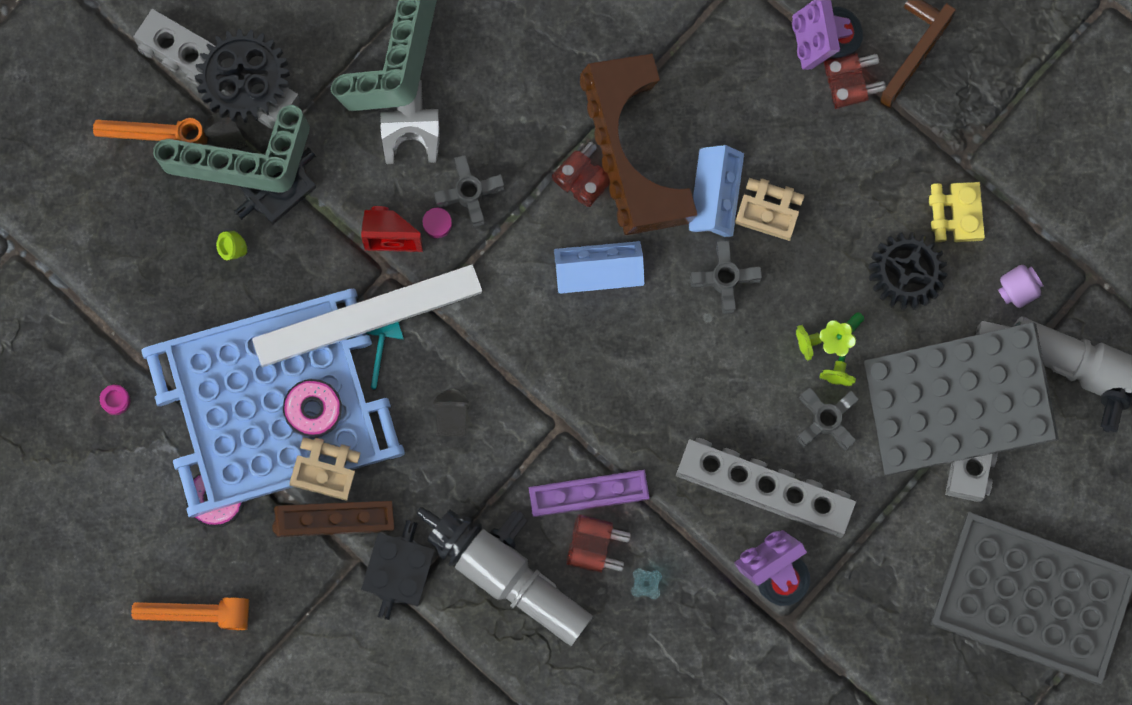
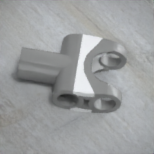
M420 80L417 95L410 104L397 107V110L381 111V138L386 164H394V155L397 153V148L401 143L410 139L417 140L424 145L428 154V163L437 162L440 141L438 109H423L422 81Z

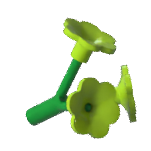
M856 312L845 323L831 320L820 334L817 332L808 335L803 325L797 326L796 336L799 341V348L807 361L812 359V346L824 342L823 349L826 353H836L839 356V360L835 361L834 370H823L819 376L821 379L827 380L831 384H841L844 386H852L856 382L855 377L845 373L847 365L845 357L849 352V348L856 344V337L852 333L865 320L861 313Z

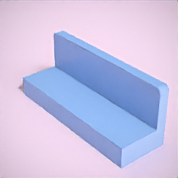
M727 145L700 149L693 194L698 216L689 223L690 231H711L723 237L733 236L744 153Z
M640 241L554 249L559 293L635 287L645 284L643 253Z

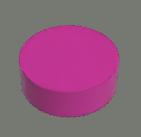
M432 208L425 213L423 228L429 236L442 238L450 232L452 221L446 210Z
M120 385L107 386L100 394L102 408L111 415H120L130 406V395Z

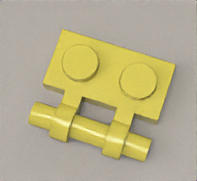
M980 182L951 183L949 186L950 195L943 194L942 184H932L929 206L933 208L931 230L935 232V242L947 241L946 231H953L954 242L983 241L985 237ZM944 206H951L952 220L945 219Z

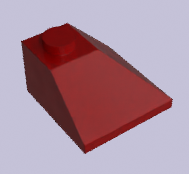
M384 206L371 207V210H364L361 238L365 251L423 252L421 233L395 211H389V208Z

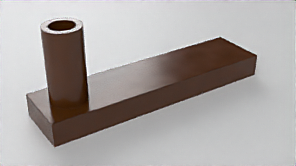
M908 0L904 9L928 23L930 27L882 92L880 102L889 108L892 106L952 22L956 9L946 3L940 11L924 0Z
M392 501L280 505L274 507L275 521L272 524V529L277 537L391 532L394 530Z

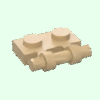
M749 178L746 189L757 193L755 198L744 194L735 224L790 241L799 211L789 209L788 207L790 203L801 206L804 195L793 192L794 189L787 186L784 189L771 185L768 180L762 178L761 181ZM765 195L781 199L780 205L764 201Z
M303 437L300 448L311 451L310 457L306 458L297 455L289 485L347 501L355 471L344 468L345 463L349 461L358 464L361 452L350 450V446L342 444L339 447L324 443V439L315 437V440ZM323 454L337 458L335 465L319 461L320 455Z

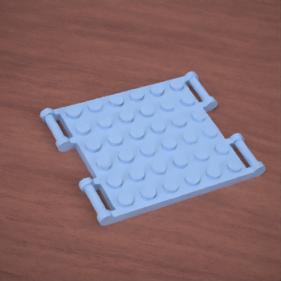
M347 289L151 345L141 350L143 358L147 359L157 393L155 396L157 406L167 405L177 400H180L195 453L173 460L175 470L179 471L189 506L186 508L189 518L293 487L289 483L297 455L309 458L311 451L300 448L303 437L294 433L286 423L283 414V403L288 391L298 382L307 379L322 380L330 384L339 394L342 403L341 419L335 429L319 438L324 439V443L339 447L342 444L350 446V450L361 452L358 464L346 461L344 468L353 470L405 455L403 445H399L389 412L391 407L389 398L369 403L365 402L350 350L372 345L370 335L363 333L355 336V338L345 339L265 367H261L252 342L254 337L338 310L336 304L345 303L346 307L356 304V299L358 298L356 289ZM164 353L167 354L176 389L172 391L167 389L158 357ZM315 401L308 402L304 407V412L309 416H316L321 411L320 404ZM370 413H378L388 446L387 449H379ZM323 454L319 457V461L335 465L337 458ZM195 464L199 466L208 501L203 503L199 501L190 466Z

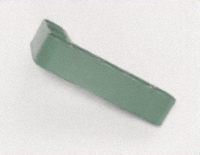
M398 0L383 70L343 74L332 82V94L349 111L401 107L410 104L415 99L437 0Z
M287 105L277 115L265 155L173 139L159 141L154 147L153 154L162 169L171 175L281 193L288 191L294 183L310 126L298 106ZM298 120L296 124L289 125L292 121ZM290 146L288 150L281 152L284 147ZM174 154L173 157L166 160L169 155ZM201 158L198 163L193 164L196 159ZM228 163L224 168L219 169L222 164ZM255 167L252 172L246 173L250 168ZM282 172L279 177L273 178L276 173Z

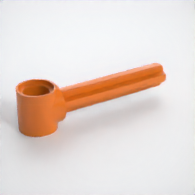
M193 118L178 121L177 125L96 120L93 125V133L96 137L152 141L173 139L206 145L208 141L207 132L200 122ZM199 130L196 138L192 140L186 139L189 131Z
M222 598L219 605L135 602L132 605L131 613L134 620L218 622L221 629L248 630L249 599Z

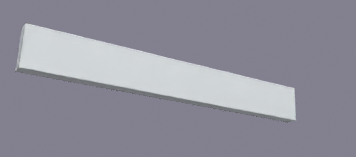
M472 264L254 337L252 342L261 367H265L481 294L482 288Z

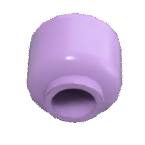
M1019 265L1001 276L1000 282L1003 287L998 289L1006 304L1013 302L1016 307L1021 308L1041 296L1040 288L1044 285L1032 266L1027 268L1025 265Z

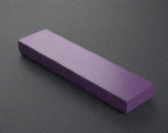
M645 469L529 487L533 517L649 500Z

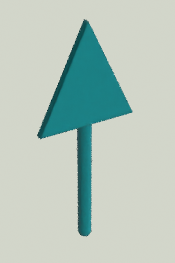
M398 322L366 332L369 335L379 336L371 389L373 390L377 388L385 337L404 340Z

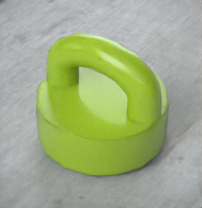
M225 231L219 234L216 243L217 250L224 260L238 259L247 254L246 242L236 231Z

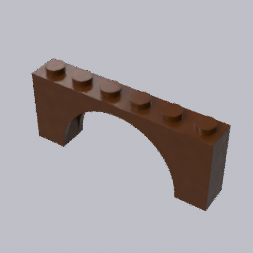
M653 54L589 63L580 75V85L582 90L586 92L588 99L587 111L590 118H593L596 128L595 140L600 145L603 154L602 166L604 171L608 172L610 179V195L616 201L618 208L617 220L620 227H623L625 235L686 225L698 216L690 188H667L646 179L630 164L620 144L618 123L624 104L631 97L645 91H650L660 81Z

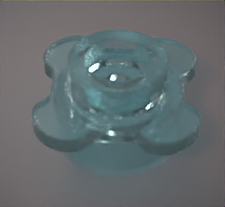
M641 568L636 569L633 572L635 582L631 588L632 595L636 598L649 596L652 600L657 599L660 596L658 585L662 579L661 573L657 570L650 572L644 571ZM645 581L649 582L648 587L644 586Z

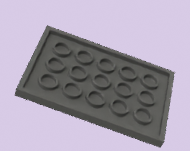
M1034 322L864 361L884 474L887 476L1059 440L1037 325Z
M968 512L930 624L1091 683L1102 685L1132 592V570Z

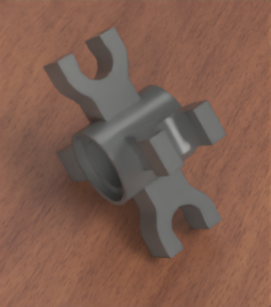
M466 155L456 157L454 160L459 181L456 184V188L434 192L437 208H443L459 202L462 206L468 208L473 228L483 226L484 218L479 203L483 195L504 191L502 176L497 175L480 181L478 178L471 176ZM472 186L477 189V193L472 197H466L461 193L465 187Z
M729 241L717 242L716 246L718 265L713 272H691L690 284L691 288L713 286L716 291L721 293L722 314H734L736 308L733 290L737 284L760 283V279H762L761 267L738 269L730 261ZM728 272L733 276L734 280L728 284L722 283L718 278V274Z
M810 387L800 395L799 399L814 414L813 424L796 438L803 448L819 434H831L844 451L856 442L855 438L841 425L842 415L859 400L852 391L835 405H824ZM822 413H830L835 419V424L832 426L822 424L820 415Z

